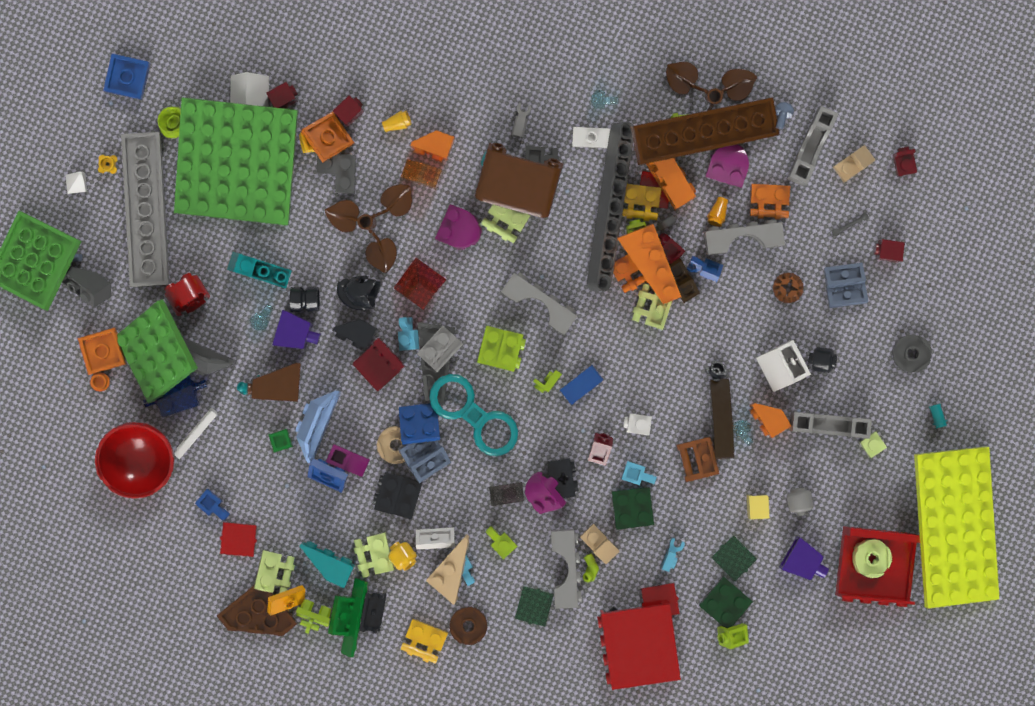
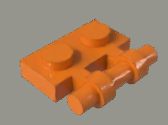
M751 184L750 203L757 204V209H750V216H755L757 219L772 217L775 220L789 218V211H783L781 205H789L790 186ZM764 204L775 205L774 210L764 209Z
M629 255L616 260L613 271L617 282L623 279L626 280L627 283L621 286L624 293L630 290L634 291L637 289V286L647 282L643 275L634 280L631 278L630 275L636 273L639 269Z

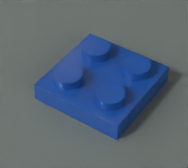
M111 54L103 91L142 100L151 63Z
M431 403L399 407L402 445L440 440L439 419L437 413L431 407Z
M313 458L309 465L307 477L342 493L348 474L339 467L333 468L329 466L324 460Z

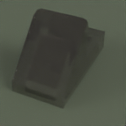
M522 482L495 484L489 487L491 506L524 501Z

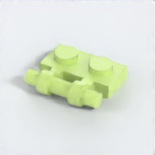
M492 204L488 214L494 216L492 221L484 218L481 224L487 227L488 231H493L502 236L501 239L515 243L517 236L513 235L512 231L515 229L521 233L530 215ZM499 220L509 225L506 230L497 225Z
M643 284L642 290H639L637 305L632 311L634 313L632 320L639 322L642 315L646 317L645 325L663 330L672 301L663 304L656 293L654 295L649 293L651 286ZM646 299L652 300L649 311L643 309Z
M386 532L366 537L367 545H362L361 539L354 540L355 548L353 549L358 557V569L361 571L362 578L370 576L369 568L374 567L375 575L394 570V565L388 558L390 548ZM365 551H370L372 561L366 562Z
M263 550L254 589L273 593L274 587L279 586V593L287 591L291 585L289 581L291 572L295 568V565H293L295 557L287 556L286 563L280 562L282 554ZM279 569L284 570L282 580L277 579Z

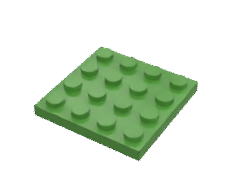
M18 211L0 248V287L48 311L82 241L22 211Z
M164 300L154 303L117 334L118 344L148 404L155 402L198 369Z

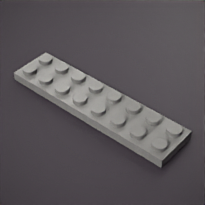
M161 133L121 134L130 287L169 285Z

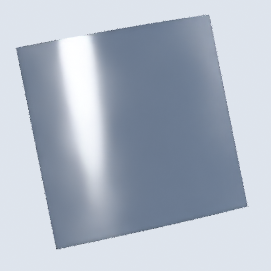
M863 263L824 268L829 308L868 303Z
M438 440L405 444L397 448L419 483L451 463Z

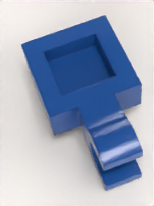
M692 256L687 270L689 272L700 271V276L717 282L723 265L707 258L702 261Z
M206 489L194 503L208 516L215 513L221 520H226L230 515L228 511L219 506L223 501L210 489Z

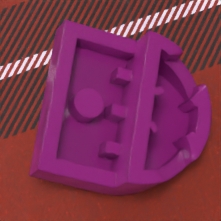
M736 144L715 149L711 155L705 177L742 188L749 169V158L744 148Z
M450 204L435 239L456 249L465 250V248L471 245L474 246L479 241L482 228L475 215Z
M542 472L534 473L528 479L525 486L526 498L539 514L563 508L567 503L555 489L559 483L553 477L549 479L543 477Z

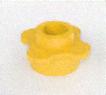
M115 155L99 156L98 171L102 174L105 172L115 174L117 172L116 162L118 158Z

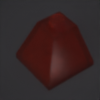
M415 258L394 286V289L425 310L446 282V279L418 258Z

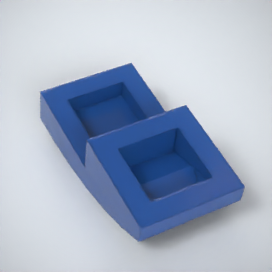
M591 365L561 388L560 391L572 405L604 379L594 366Z

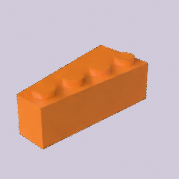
M676 158L647 163L646 166L674 210H677L696 197L694 186L692 183L687 182L686 174L682 167H679L676 163Z
M654 224L617 237L663 304L681 297Z

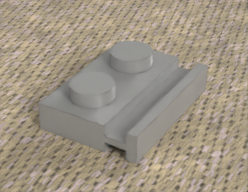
M442 326L417 354L436 372H439L463 346V343L447 328Z

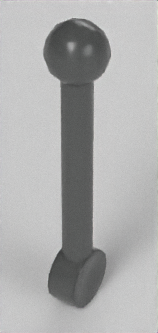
M863 213L860 218L839 229H833L832 234L838 236L840 232L862 220L866 221L869 218L868 214Z

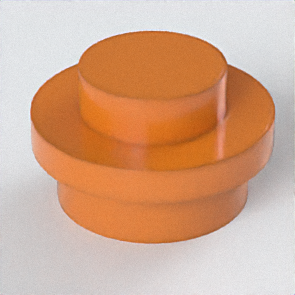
M98 372L91 377L90 384L96 391H105L110 385V379L107 374Z

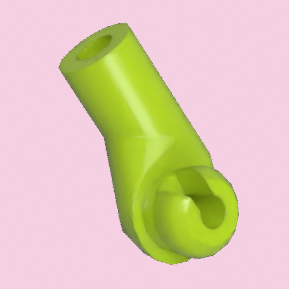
M592 553L584 556L588 566L583 574V580L587 583L594 581L599 571V566Z

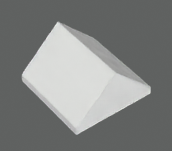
M249 72L231 75V103L269 107V97L266 94L269 91V76Z

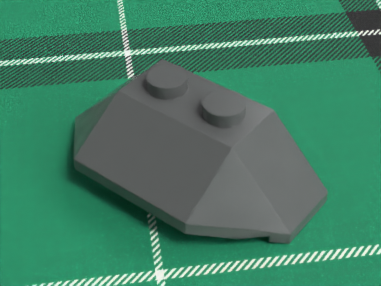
M183 337L198 367L194 372L204 376L205 373L212 374L237 363V360Z

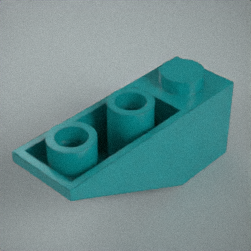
M232 252L227 267L229 271L282 288H287L292 270L236 252Z
M311 541L300 544V548L326 581L342 588L346 587L355 567L351 559L344 556L342 558L334 556L335 552L326 548L323 551L317 548V544Z

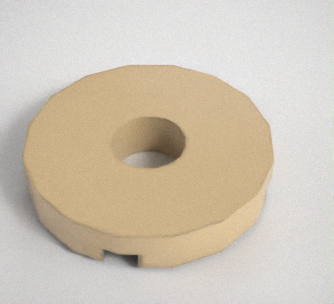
M400 426L389 427L378 438V453L388 463H403L405 461L400 452L391 448L393 440L401 442Z

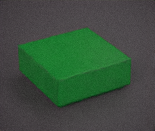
M288 429L268 434L274 453L293 447Z

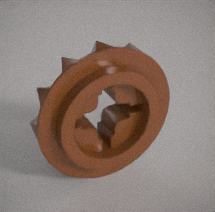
M783 273L775 279L773 292L781 302L793 303L800 299L803 294L804 284L796 274ZM791 280V287H794L796 290H791L787 294L786 289L781 285H788Z

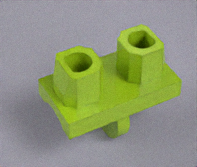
M305 599L296 610V616L309 620L308 622L302 619L300 625L306 627L305 633L309 634L311 629L319 630L320 626L313 624V622L329 627L331 608L321 605L319 613H313L311 611L314 602Z

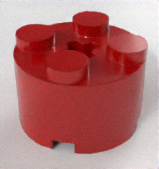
M187 273L180 278L179 282L171 283L164 288L166 292L165 297L177 316H183L181 312L184 311L187 314L195 311L206 303L204 300L206 297L210 298V294L197 275L192 276L191 273Z

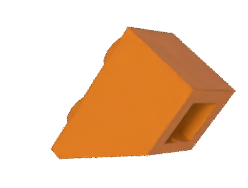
M436 130L412 141L410 146L414 149L413 152L424 156L427 153L432 155V159L442 162L443 159L448 161L455 137Z
M757 403L750 404L752 409L749 411L755 420L758 419L761 426L759 428L764 436L768 435L770 438H773L792 426L782 409Z

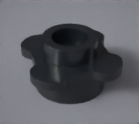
M713 361L711 366L705 368V372L710 374L715 382L720 381L722 376L728 374L725 365L719 361Z

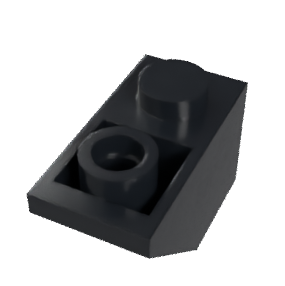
M359 319L335 326L332 331L336 332L335 336L343 341L347 338L353 341L352 346L362 350L363 347L365 349L369 348L378 328Z

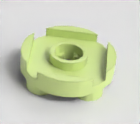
M872 538L865 539L854 547L853 565L858 573L869 578H878L885 574L883 572L887 568L889 569L892 562V554L882 541ZM871 553L876 556L873 563L868 560Z

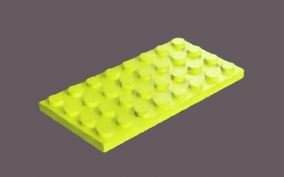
M989 447L914 454L925 608L998 600L999 584Z

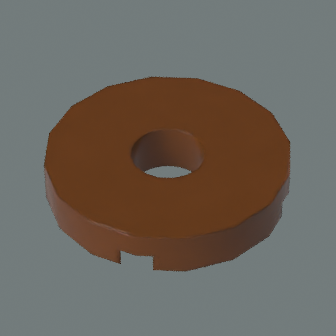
M472 606L458 609L450 620L452 637L458 643L465 645H474L480 642L488 628L484 613ZM465 621L473 622L474 628L471 631L463 628Z

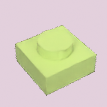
M876 431L871 433L870 439L864 438L859 442L869 458L874 457L887 448Z

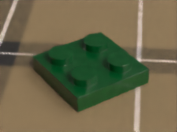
M650 487L611 491L616 530L654 525Z
M722 576L700 602L699 606L723 627L730 628L753 601Z

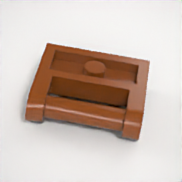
M710 436L676 445L677 450L680 451L686 474L684 476L685 482L720 474ZM691 447L693 448L699 472L693 474L687 448Z

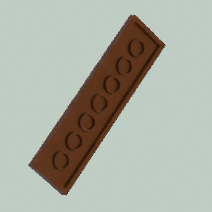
M773 97L631 126L638 165L780 135L779 129L776 128L777 116Z

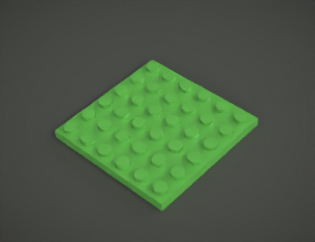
M182 97L174 213L289 225L298 110Z

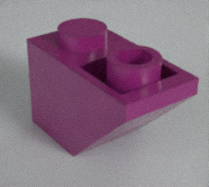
M333 444L326 460L329 464L363 477L370 459L336 444Z

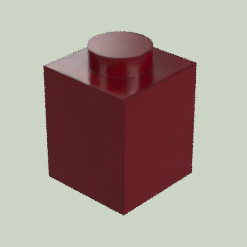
M287 82L266 92L272 105L276 108H287L298 102L295 97L298 95L293 85L289 86Z
M349 95L333 112L348 128L364 113L361 108L363 104L357 97L353 99Z
M885 239L878 240V243H875L874 246L876 260L902 262L905 242Z

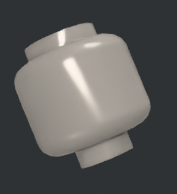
M805 487L791 489V493L787 494L789 511L796 513L797 516L808 515V511L814 507L811 492L806 490Z

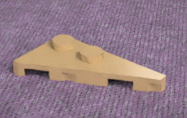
M467 534L426 580L453 605L458 600L457 595L466 562L465 556L469 547L470 536Z

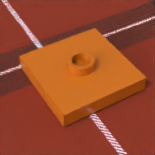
M334 112L327 114L301 130V133L322 163L354 144V141Z
M116 328L78 338L88 375L126 365L124 354L117 341L118 333Z

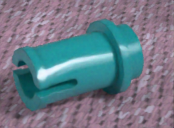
M941 403L929 406L934 421L933 425H935L936 429L947 426L946 422L948 419L945 420Z

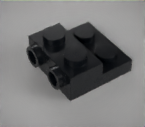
M385 472V475H380L378 486L381 487L379 494L375 493L372 504L375 505L374 510L412 520L423 482L419 483L410 478Z

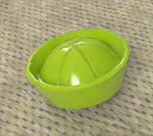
M167 107L160 112L157 123L163 136L167 138L179 137L180 107Z

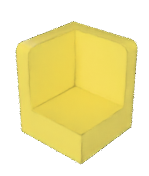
M747 495V515L749 519L770 518L769 497L767 495Z

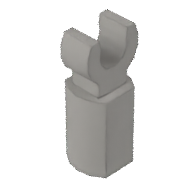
M521 103L517 105L518 116H515L511 136L524 138L528 122L526 116L531 113V106H528L526 112H522L520 110Z

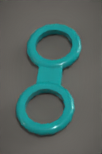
M448 374L436 380L430 389L429 400L431 407L437 415L445 419L455 420L463 418L474 427L473 437L475 444L483 453L489 456H501L514 448L518 440V428L510 415L502 411L486 413L474 403L475 393L473 386L466 378L460 375ZM448 382L461 384L467 393L465 405L455 412L442 409L437 399L440 387ZM491 419H501L510 428V438L507 444L497 449L486 446L481 437L484 424Z

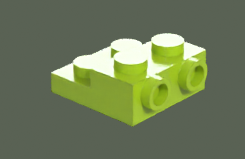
M486 326L477 363L514 372L515 368L519 369L521 358L518 355L520 350H524L526 339H523V334Z

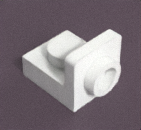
M629 413L628 417L624 418L623 428H627V433L649 435L652 416Z

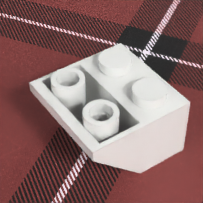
M789 340L756 357L773 392L811 375L794 340Z

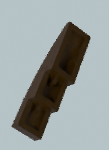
M710 379L711 424L715 459H734L729 379H720L718 382Z

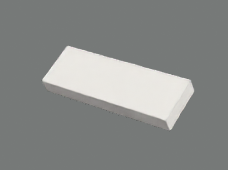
M210 408L175 449L174 455L180 459L217 416L216 410Z

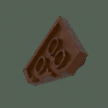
M254 586L217 615L228 631L283 636L298 624L288 610L270 616L267 612L268 597L275 595V593L254 589Z

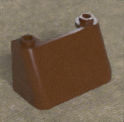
M489 143L477 184L475 198L482 202L536 217H549L564 163L550 158L541 164L506 154L507 150L500 143Z

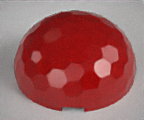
M141 422L124 423L111 429L100 440L95 454V468L100 480L113 493L126 498H144L156 493L170 479L174 469V452L168 438L157 428Z

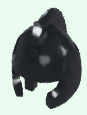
M356 276L350 280L345 278L341 282L338 281L337 295L342 303L349 308L356 310L374 309L376 305L374 298L380 291L381 282L368 279L369 276Z

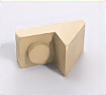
M863 145L833 168L842 181L846 182L873 163L875 158L867 147Z
M594 523L580 536L605 564L620 552Z

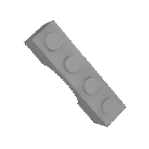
M823 106L816 110L786 178L787 180L803 187L808 184L815 169L818 155L839 113Z
M767 220L763 225H758V222L746 223V227H739V224L728 225L727 229L720 230L719 226L710 227L708 231L704 232L706 256L727 253L732 241L740 236H749L756 239L763 249L785 245L782 222L777 223V220Z
M520 272L518 275L513 273L501 293L515 303L528 298L541 301L549 311L548 325L562 335H565L577 318V315H575L576 310L568 305L564 307L559 304L560 299L550 294V296L544 294L543 291L545 289L536 283L534 285L528 283L527 280L529 278Z
M791 412L790 424L792 426L789 428V431L870 439L872 419Z
M574 529L551 530L552 551L563 556L568 564L566 578L562 583L554 587L555 609L578 608V602H582L581 591H577V583H581L580 572H576V564H580L579 552H575V545H579L578 533H574Z

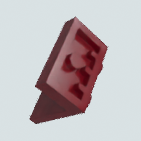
M377 338L373 345L353 362V366L376 391H380L406 367L381 338Z

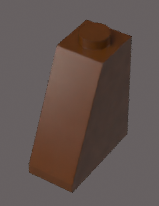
M293 363L252 378L251 383H247V394L250 395V399L298 402L301 363Z

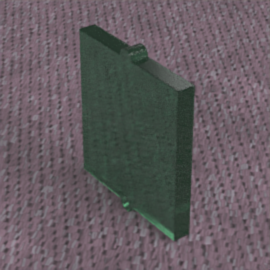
M734 535L724 545L721 544V548L711 557L734 581L744 572H748V568L757 560Z
M523 586L515 619L528 622L529 625L533 623L545 627L554 594L541 591L540 588L534 589Z

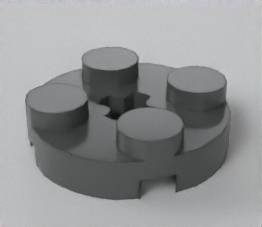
M903 336L892 348L894 363L899 369L907 373L920 372L930 364L932 348L929 342L921 336ZM909 349L916 350V358L908 357Z

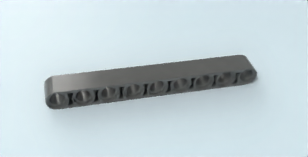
M630 122L614 123L610 128L587 276V286L592 291H607L612 284L618 245L617 237H619L633 147L631 131L633 124Z

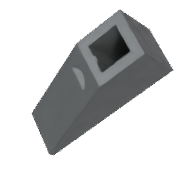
M72 266L69 267L62 283L72 293L81 297L83 302L95 308L111 297V283L100 274Z

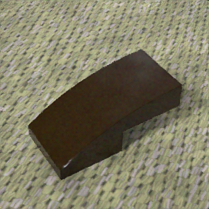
M679 258L669 264L683 303L699 295L700 292L683 261Z

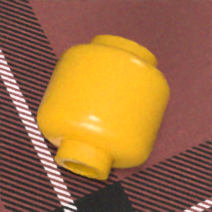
M396 542L390 547L391 551L388 558L396 569L406 571L416 563L417 554L409 543Z

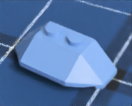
M339 390L310 401V404L306 403L302 413L305 415L302 422H298L295 432H298L296 438L308 463H311L312 459L316 456L341 394Z

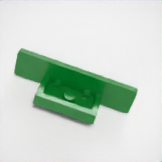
M359 578L354 579L351 597L335 595L328 630L330 635L344 636L341 653L351 658L354 657L357 649V637L365 595L368 590V583Z

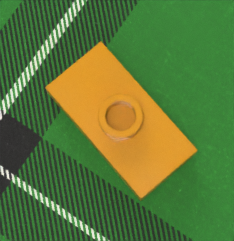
M303 585L268 597L267 612L269 615L272 616L301 605L305 600V588Z

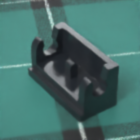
M367 591L359 631L380 632L386 593Z

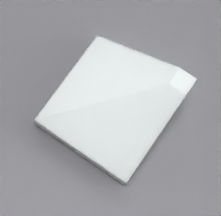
M84 172L66 175L67 194L87 192Z

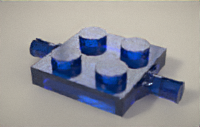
M189 375L155 402L148 404L146 399L143 400V403H146L144 406L148 407L156 404L159 407L162 418L198 407L200 404L197 398V390L208 387L205 384L207 382L203 380L195 383Z

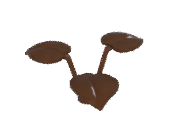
M689 62L670 63L666 68L668 84L676 93L687 94L691 87L705 93V100L710 104L707 111L712 110L714 104L722 101L725 91L732 100L740 101L745 99L750 94L757 79V75L748 70L732 69L722 76L723 89L713 88L707 90L693 84L698 80V71L693 64Z
M405 184L394 185L386 189L380 199L381 204L386 209L373 215L363 214L358 218L360 214L359 208L356 203L350 200L339 201L325 209L328 220L336 229L342 232H352L356 229L358 222V226L361 229L368 230L377 242H371L367 246L365 251L366 259L373 267L383 273L388 272L394 265L397 257V248L395 243L389 238H384L380 241V238L373 231L377 223L375 218L388 211L397 217L404 216L410 211L412 192L411 187Z

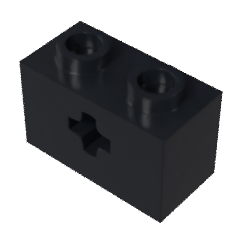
M569 457L547 461L549 478L553 477L559 483L555 487L562 498L576 497L575 492H578L579 489L577 480L573 481L572 473H576L574 461L570 462ZM561 473L569 477L565 480L566 483L562 484L561 480H558L561 477Z

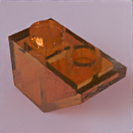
M407 159L401 178L437 191L443 171L425 163Z

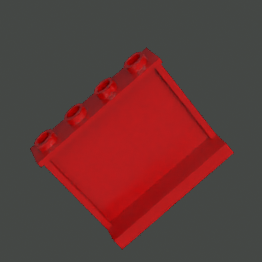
M843 526L835 595L841 597L842 601L853 602L854 599H858L860 603L865 604L878 601V604L889 606L890 603H896V606L907 607L908 604L915 605V602L911 601L910 597L916 545L920 543V535ZM865 539L880 540L891 551V565L889 569L887 568L883 572L885 574L878 578H869L858 573L853 565L854 547ZM871 553L868 560L873 563L876 556Z
M668 600L661 601V604L609 612L600 610L601 616H597L598 626L603 628V635H600L601 646H605L606 654H603L604 666L608 665L609 672L605 673L607 685L611 684L612 690L681 680L671 607Z

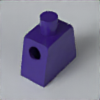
M282 310L272 345L306 349L308 342L318 345L321 334L311 331L313 323Z
M798 536L794 539L779 566L780 569L808 580H811L814 574L825 578L829 571V568L821 564L824 556Z

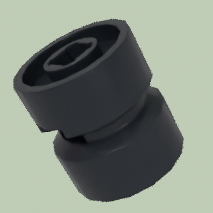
M291 287V312H302L304 308H306L307 312H319V287H307L306 290L302 287Z

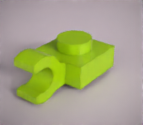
M492 526L486 530L488 536L494 540L490 546L502 559H505L518 547L505 532L499 535Z

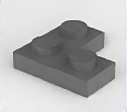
M337 154L323 163L317 156V174H336L335 193L355 194L356 155Z

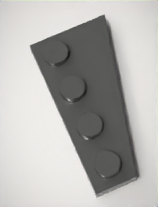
M417 322L420 349L442 327L441 325ZM444 326L454 335L455 327ZM421 358L425 401H430V389L434 382L441 376L449 374L451 359L439 372H436ZM447 383L441 386L438 391V403H445Z

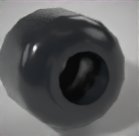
M816 347L813 353H809L808 364H812V370L815 372L830 373L832 369L836 368L837 354L831 348Z

